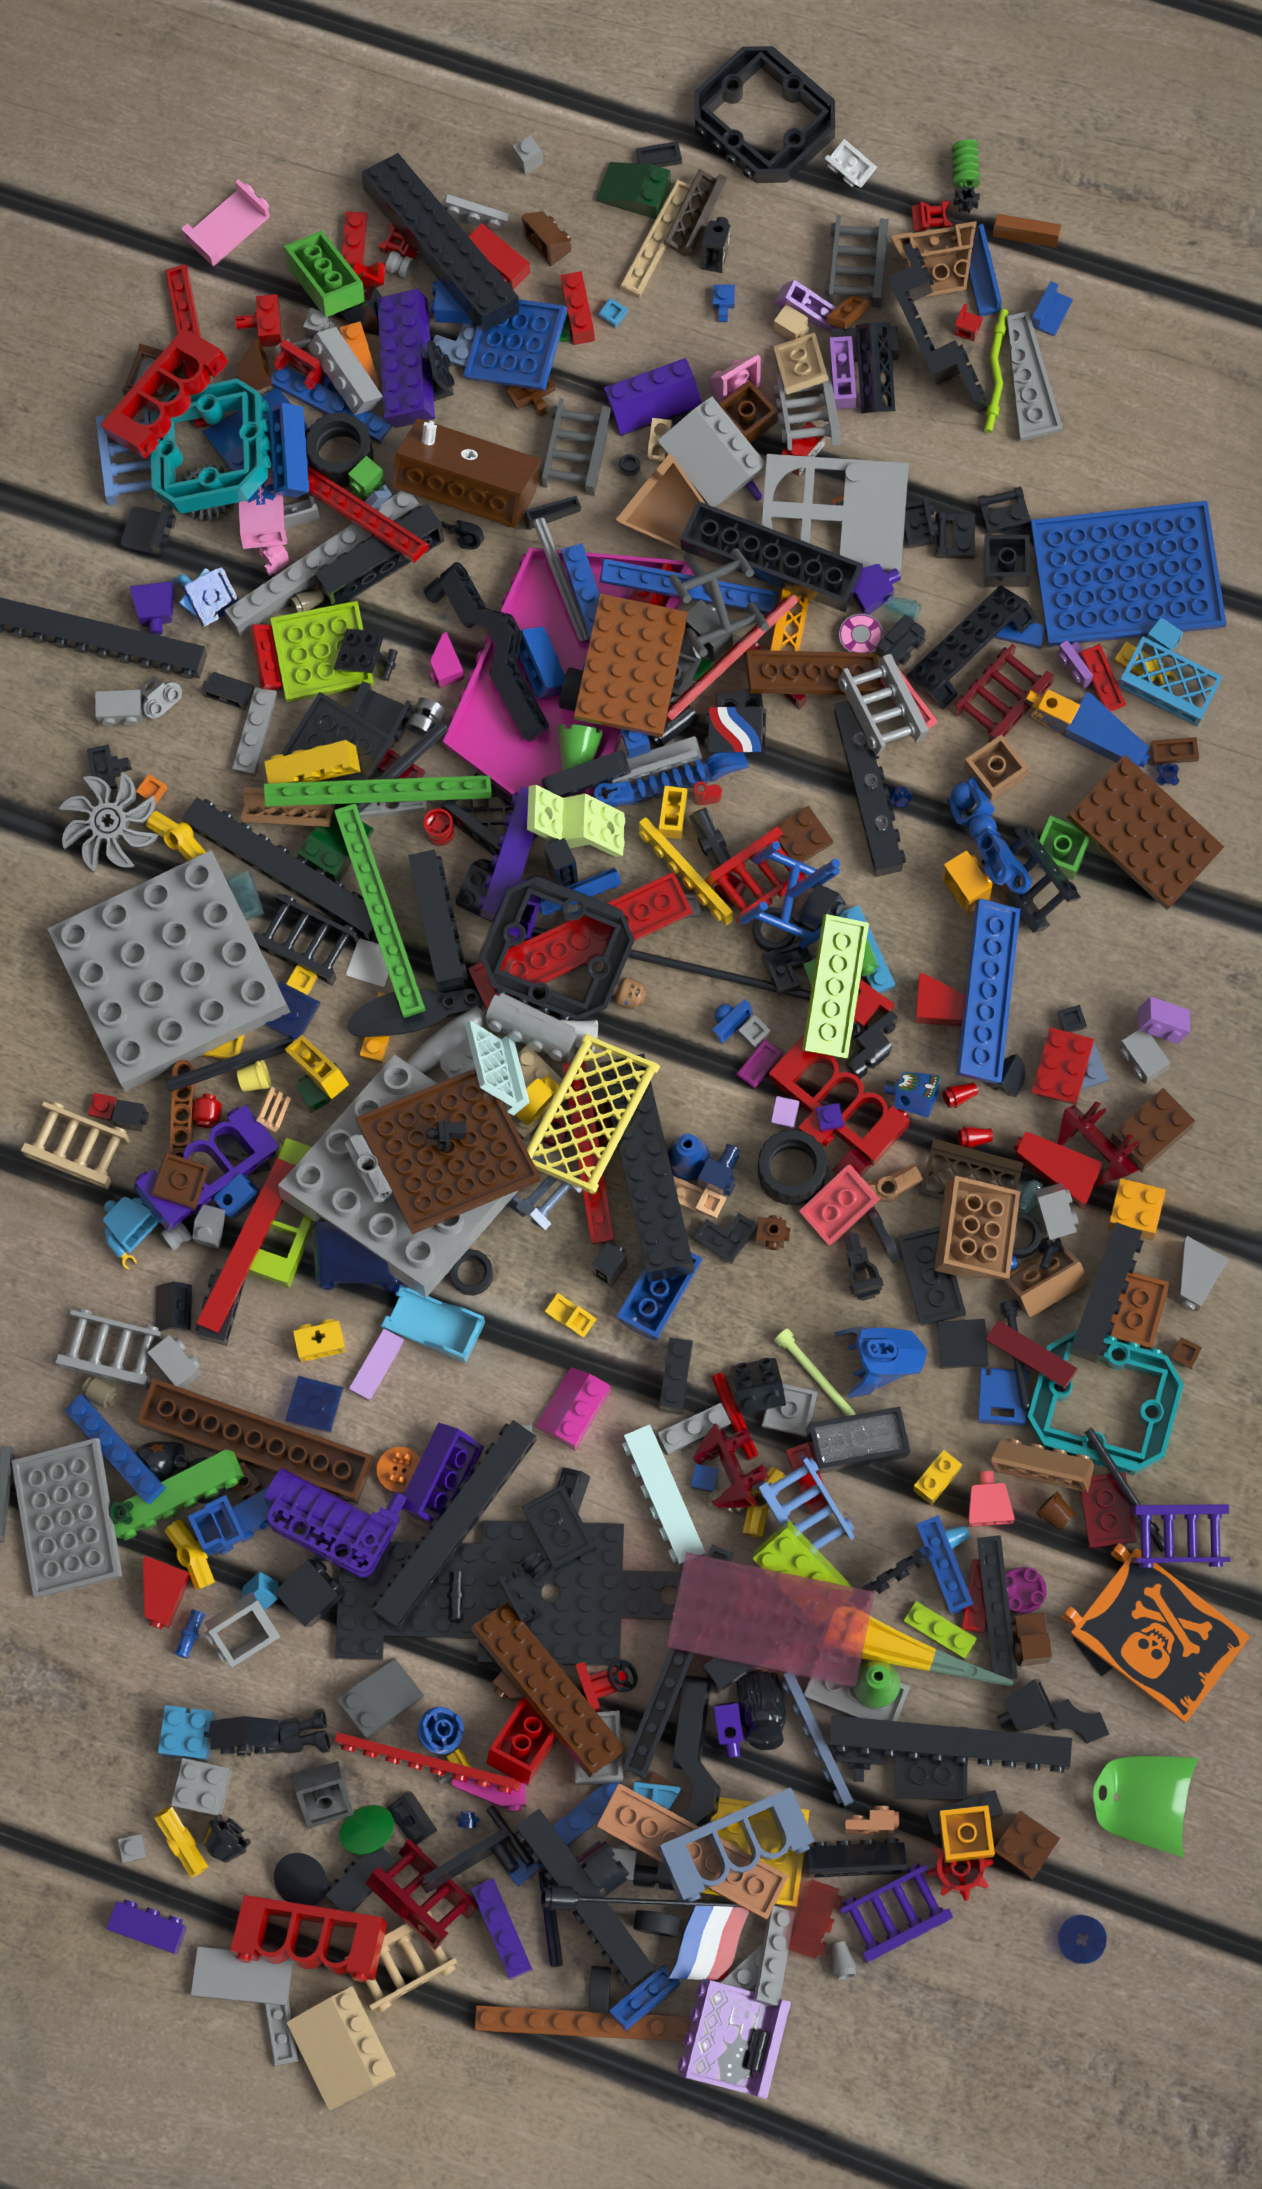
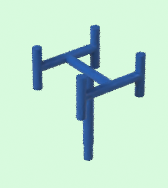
M774 841L756 854L752 860L755 864H759L768 858L791 868L781 917L779 919L765 913L764 911L767 910L768 905L766 902H761L740 917V922L746 924L755 918L803 938L799 942V946L804 949L820 939L821 927L811 932L789 923L793 900L811 886L815 889L818 883L823 885L840 873L838 868L840 861L833 859L821 868L816 869L776 852L780 849L781 845L779 842ZM799 872L809 875L797 884Z

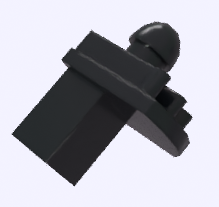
M438 1121L437 1128H429L425 1135L428 1139H437V1150H443L444 1153H448L449 1139H465L467 1134L466 1122Z

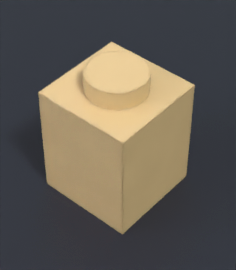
M787 304L774 320V331L790 341L805 336L809 330L808 317Z

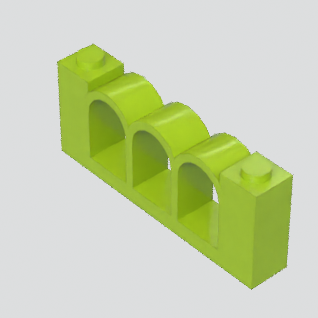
M286 1138L284 1144L280 1143L276 1156L296 1166L312 1147ZM304 1215L298 1229L274 1220L270 1229L295 1237L288 1257L284 1258L259 1249L248 1273L290 1288L315 1222Z

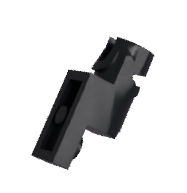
M892 1010L857 1038L856 1045L860 1050L857 1049L846 1061L845 1065L859 1079L867 1074V1066L874 1069L891 1053L892 1044L883 1034L888 1035L897 1027L898 1017Z

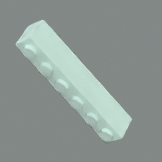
M650 1424L624 1435L625 1442L622 1443L626 1455H631L634 1460V1464L631 1467L636 1478L640 1476L644 1485L640 1486L645 1499L650 1498L653 1504L649 1508L654 1520L659 1519L662 1525L659 1532L663 1541H669L672 1549L668 1550L673 1564L678 1562L681 1568L706 1557V1552Z

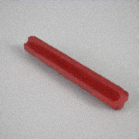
M720 1372L713 1375L712 1381L735 1434L743 1428L747 1429L724 1374ZM753 1440L741 1446L747 1460L758 1456Z

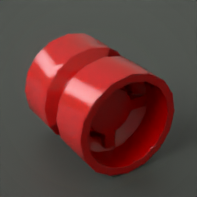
M441 808L429 811L423 820L428 841L436 846L449 844L455 835L451 815Z

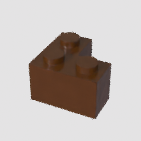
M1044 1613L1015 1616L1011 1626L1013 1637L1017 1639V1643L1014 1646L1015 1660H1020V1667L1049 1663L1052 1653L1049 1633L1046 1632Z

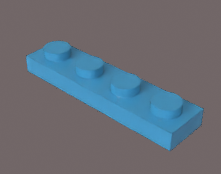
M859 905L843 911L838 916L867 922ZM868 926L867 939L871 942L880 967L876 968L873 974L865 977L870 987L881 994L895 988L896 985Z

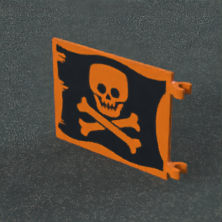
M1118 1543L1111 1552V1556L1124 1563L1083 1617L1074 1608L1069 1607L1061 1618L1067 1623L1074 1625L1075 1628L1070 1633L1072 1636L1179 1720L1186 1723L1250 1636L1157 1563H1153V1567L1139 1568V1563H1132V1558H1141V1551L1136 1548L1130 1554L1122 1544Z

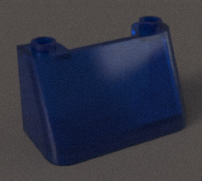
M313 1223L315 1282L321 1289L333 1290L334 1286H338L339 1283L380 1284L385 1287L386 1291L398 1292L399 1288L407 1289L408 1286L389 1273L388 1263L331 1223Z

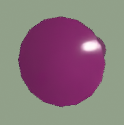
M1017 1567L1006 1574L1009 1609L1019 1614H1027L1039 1609L1045 1601L1047 1590L1046 1583L1037 1570L1028 1567Z

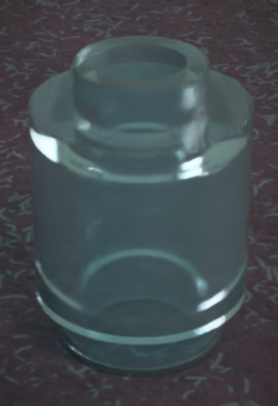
M1033 1179L1030 1182H1024L1020 1189L1018 1211L1029 1215L1031 1212H1035L1039 1205L1035 1190L1044 1187L1041 1183Z

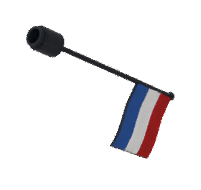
M549 1885L548 1888H543L541 1892V1906L554 1911H572L574 1906H577L578 1901L694 1906L684 1928L677 1959L671 1973L667 1977L668 1979L724 1980L733 1964L739 1936L750 1912L732 1902L692 1901L687 1903V1901L679 1902V1900L578 1897V1892L574 1891L573 1886Z

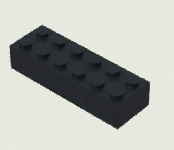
M428 504L418 506L408 516L394 521L428 543L429 549L425 553L445 541L442 524ZM373 536L367 541L358 543L355 549L350 552L340 554L329 565L324 564L315 573L318 588L322 591L324 598L330 606L347 603L412 561Z
M435 849L408 855L438 991L447 993L466 989L464 982H469L465 962H460L464 960L460 940H458L459 935L456 921L453 919L455 917L451 899L448 898L450 894L446 877H444L445 872L441 856L436 857Z

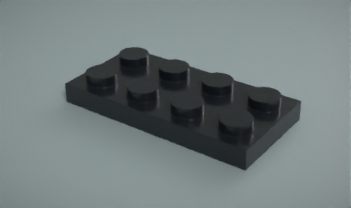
M940 1226L897 1236L920 1326L966 1316L956 1275L934 1270Z

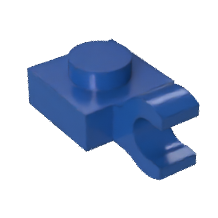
M713 284V308H719V322H728V308H734L735 285Z

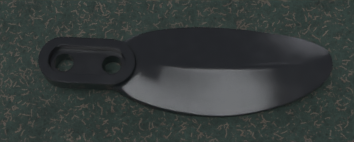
M418 989L425 1011L404 1018L396 993L391 992L359 1008L348 1021L347 1029L351 1035L367 1038L411 1033L431 1027L446 1017L462 1015L476 1006L480 1008L482 998L475 989H464L447 993ZM473 997L475 1000L473 1002H470L467 1000V998ZM445 1001H451L453 1004L448 1006L445 1004Z

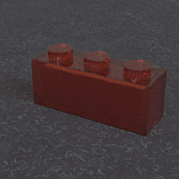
M812 1879L788 1951L816 1960L818 1955L823 1956L827 1944L823 1942L825 1932H831L835 1919L830 1917L833 1909L838 1910L842 1896L838 1895V1888Z

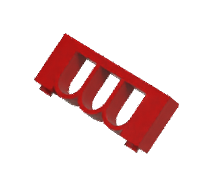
M183 328L102 422L101 427L107 436L146 459L159 444L158 439L163 438L169 432L172 424L171 418H176L188 410L191 404L190 395L201 393L210 383V377L215 378L225 368L228 360L223 351ZM183 360L199 369L189 379H180L172 374ZM164 382L179 391L177 397L169 402H161L152 397ZM144 405L160 414L158 419L149 425H142L133 420Z
M803 1034L769 1072V1080L793 1100L799 1101V1105L810 1114L812 1111L816 1112L817 1107H822L820 1103L835 1086L841 1083L853 1085L858 1091V1096L842 1113L844 1127L834 1129V1134L852 1149L859 1150L874 1166L909 1127V1115L904 1110L896 1109L893 1105L888 1110L886 1101L876 1093L868 1092L863 1094L864 1088L861 1080L852 1073H839L838 1063L833 1056L802 1051ZM825 1063L832 1068L834 1074L818 1094L812 1098L795 1083L813 1064ZM873 1103L879 1106L883 1115L862 1139L848 1128L845 1122L861 1105Z
M244 1895L230 1951L237 1961L243 1963H250L251 1960L259 1961L260 1956L271 1964H280L291 1958L298 1967L303 1969H313L323 1963L334 1974L349 1973L352 1979L358 1982L374 1981L387 1923L383 1917ZM270 1915L291 1918L284 1945L275 1952L264 1951L263 1941ZM302 1920L323 1923L316 1951L308 1957L300 1958L296 1956L295 1947ZM334 1925L356 1929L350 1954L340 1963H332L327 1959Z

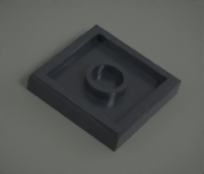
M985 1319L938 1322L942 1369L989 1365Z

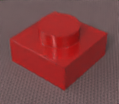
M94 1093L88 1115L112 1121L117 1098Z

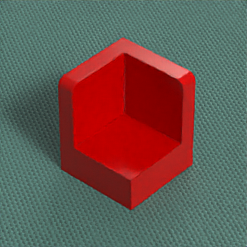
M358 262L352 263L351 268L363 282V288L369 289L373 285L378 288L384 285L386 264L377 262L367 267Z
M963 304L955 323L954 335L974 342L983 317L967 312L968 305Z

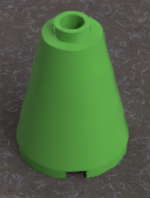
M565 724L558 725L562 771L594 760L602 738V730L596 732V728L582 725H571V729H565Z
M878 1660L869 1661L857 1669L853 1677V1690L862 1704L869 1708H882L891 1704L897 1698L900 1691V1678L897 1671L890 1664Z

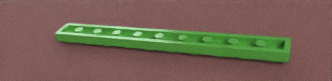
M490 775L264 784L265 806L491 798Z
M356 803L334 810L403 1017L406 1018L424 1012L425 1007Z

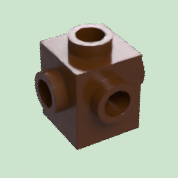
M770 1215L769 1218L759 1217L756 1245L765 1246L768 1250L784 1248V1242H789L791 1228L786 1227L787 1220H782V1217Z

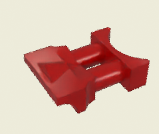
M942 201L940 206H929V204L924 202L912 206L914 232H924L930 229V227H952L953 224L945 215L950 201ZM930 215H941V218H931Z
M388 223L390 234L386 241L378 244L379 251L387 254L391 250L399 253L402 257L407 256L415 260L417 253L394 225ZM396 239L402 242L401 244H398L393 242V240Z

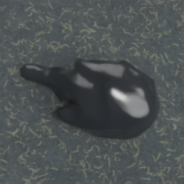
M457 520L456 525L446 524L444 521L441 522L442 527L447 529L450 534L460 536V538L456 539L460 548L474 550L484 541V533L479 525Z

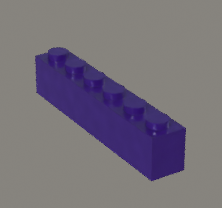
M521 786L519 793L514 792L510 805L515 807L512 814H507L504 826H507L508 829L506 834L501 833L498 846L502 848L499 855H494L491 865L495 870L493 875L488 874L485 887L489 889L487 895H482L478 908L482 909L480 916L490 920L494 918L505 888L520 881L535 833L527 830L528 788Z

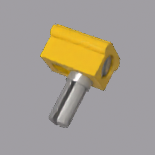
M457 1749L446 1756L449 1762L471 1767L462 1749ZM444 1773L443 1777H438V1780H441L439 1783L447 1782L453 1775Z

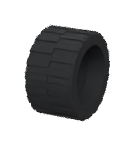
M335 412L324 415V417L317 419L310 426L306 434V455L309 466L341 487L349 486L348 474L366 456L372 461L374 459L371 438L366 425L359 418L348 413ZM335 437H349L360 445L358 453L351 460L344 463H330L319 456V451L324 443Z
M796 1129L780 1131V1133L772 1135L768 1141L766 1140L763 1148L760 1149L758 1159V1179L765 1193L773 1198L774 1201L784 1205H799L809 1202L810 1199L822 1190L824 1181H826L827 1156L822 1144L813 1135ZM783 1150H801L812 1158L814 1173L810 1180L798 1186L781 1184L771 1173L770 1166L773 1157Z

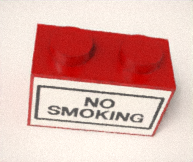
M807 422L802 429L815 428L816 426L811 422ZM826 435L793 439L792 450H788L786 447L781 455L815 457L825 445ZM805 468L797 469L792 472L799 476Z

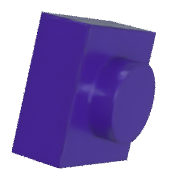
M839 1103L816 1108L821 1132L844 1127Z

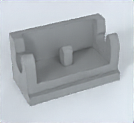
M309 495L310 499L284 506L285 529L320 519L318 508L312 495Z

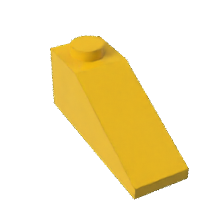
M303 1035L285 1049L312 1081L331 1099L349 1085L339 1068Z

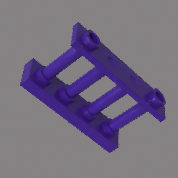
M1229 1504L1130 1506L1131 1515H1138V1520H1140L1141 1558H1132V1563H1139V1568L1153 1567V1563L1209 1562V1567H1223V1562H1230V1557L1220 1556V1519H1222V1514H1229ZM1199 1514H1207L1208 1519H1210L1211 1557H1197L1196 1519H1199ZM1152 1515H1161V1519H1164V1558H1151L1150 1520H1152ZM1175 1515H1184V1519H1187L1188 1557L1174 1558L1173 1519H1175Z
M918 1863L907 1869V1875L859 1900L853 1897L842 1903L844 1907L840 1909L841 1915L850 1913L866 1944V1952L862 1954L866 1963L953 1919L949 1908L943 1910L942 1907L939 1908L922 1873L928 1871L927 1865L921 1867ZM911 1879H914L931 1912L929 1913L931 1918L923 1922L921 1918H917L901 1887V1884ZM890 1890L893 1891L909 1922V1929L902 1933L899 1929L896 1930L879 1897ZM871 1901L888 1934L886 1936L888 1940L881 1944L874 1940L858 1909L859 1906Z

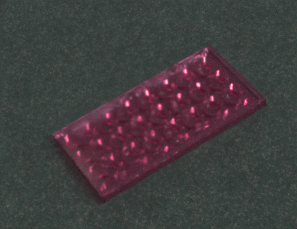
M686 1552L667 1648L856 1687L874 1592Z

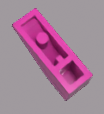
M466 1779V1783L452 1780L453 1788L500 1808H507V1812L522 1811L521 1807H527L526 1788L523 1783L519 1792L511 1791V1794L497 1791L498 1787L489 1785L488 1788L474 1785V1780Z

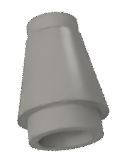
M846 1942L833 1944L834 1975H837L838 1980H845L856 1976L855 1970L857 1966L846 1946Z

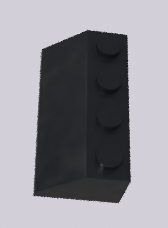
M898 1838L884 1839L885 1843L875 1844L873 1839L860 1840L861 1844L851 1845V1841H837L834 1846H827V1842H813L812 1847L808 1850L809 1878L905 1874L907 1871L905 1843L899 1842Z

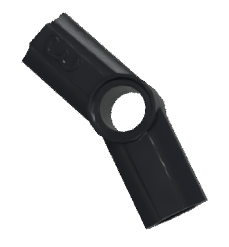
M707 807L690 814L689 818L698 835L699 846L704 855L709 857L714 869L731 859L724 837L720 830L716 828Z

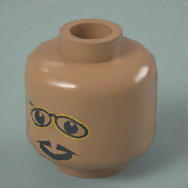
M624 977L620 983H617L613 992L615 1003L631 1010L636 1009L638 1006L641 1007L647 989H644L642 982Z

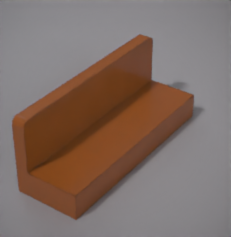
M997 214L993 237L1057 248L1061 224Z

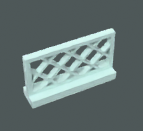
M469 1020L465 1023L480 1088L505 1102L507 1112L514 1116L530 1102L515 1042L508 1035L500 1039Z

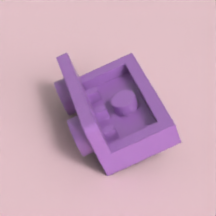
M1067 640L1059 646V660L1070 670L1075 682L1085 689L1091 685L1093 674L1079 656V652L1083 651L1077 642L1070 645Z

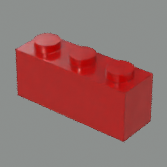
M483 223L468 236L512 289L518 286L531 273L530 263Z
M582 271L560 275L564 302L568 309V320L573 345L595 341L594 327Z

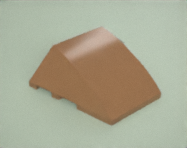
M977 221L957 224L948 228L890 236L907 268L911 264L903 246L911 242L913 248L918 247L926 264L922 268L927 266L934 282L931 285L933 293L924 297L966 290Z

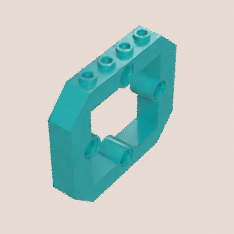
M237 378L208 384L207 388L201 393L190 395L191 404L188 410L176 418H171L172 424L169 432L163 438L158 439L159 444L151 453L152 489L159 500L180 514L247 501L268 478V468L271 467V463L267 454V450H270L267 432L270 430L266 413H269V406L258 391ZM179 391L171 392L162 402L173 400L177 397ZM242 409L243 425L239 430V435L244 447V469L220 474L216 468L207 467L199 473L197 479L176 483L175 468L182 464L183 454L175 443V423L203 417L206 423L216 424L222 420L224 413ZM156 411L150 414L151 423H154L160 415Z
M1077 1330L1047 1345L1046 1349L1063 1360L1068 1361ZM1106 1335L1104 1343L1108 1345L1104 1357L1099 1356L1098 1361L1105 1362L1114 1370L1127 1368L1160 1378L1155 1399L1145 1401L1139 1411L1138 1417L1140 1422L1147 1426L1140 1453L1106 1444L1102 1433L1095 1431L1120 1472H1126V1474L1134 1476L1163 1460L1184 1383L1168 1356L1163 1355L1161 1350L1149 1348V1350L1142 1349L1137 1343H1121L1117 1341V1338ZM1119 1351L1123 1354L1124 1359L1116 1361L1112 1358L1111 1354ZM1039 1374L1026 1420L1039 1444L1044 1447V1450L1048 1451L1061 1449L1070 1456L1076 1457V1454L1089 1456L1095 1465L1106 1468L1096 1450L1088 1447L1087 1442L1089 1439L1086 1435L1082 1437L1049 1427L1056 1401H1063L1069 1397L1073 1385L1072 1381L1066 1387V1391L1058 1392L1054 1389V1382ZM1149 1408L1154 1409L1157 1412V1417H1147L1145 1410Z

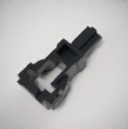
M848 1233V1235L844 1236L848 1249L847 1262L851 1268L849 1273L851 1295L854 1298L857 1297L858 1300L863 1299V1301L875 1298V1295L880 1294V1290L884 1286L882 1277H880L876 1266L869 1262L866 1247H861L857 1233ZM867 1268L870 1280L858 1283L855 1271Z

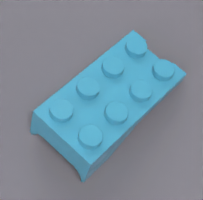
M400 1284L396 1292V1297H399L391 1317L385 1316L381 1327L466 1364L485 1324L484 1316L463 1307L443 1303L429 1296L424 1298L413 1289Z

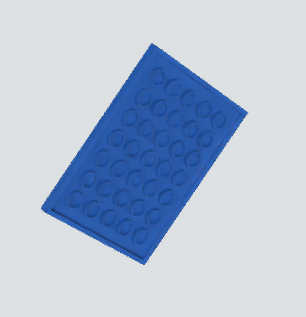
M1207 501L1031 520L1048 647L1060 646V644L1067 640L1070 644H1073L1075 642L1087 643L1148 636V633L1160 618L1165 619L1182 632L1226 627Z

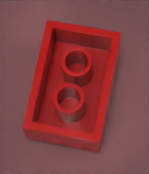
M524 1696L491 1745L486 1764L528 1786L558 1738Z

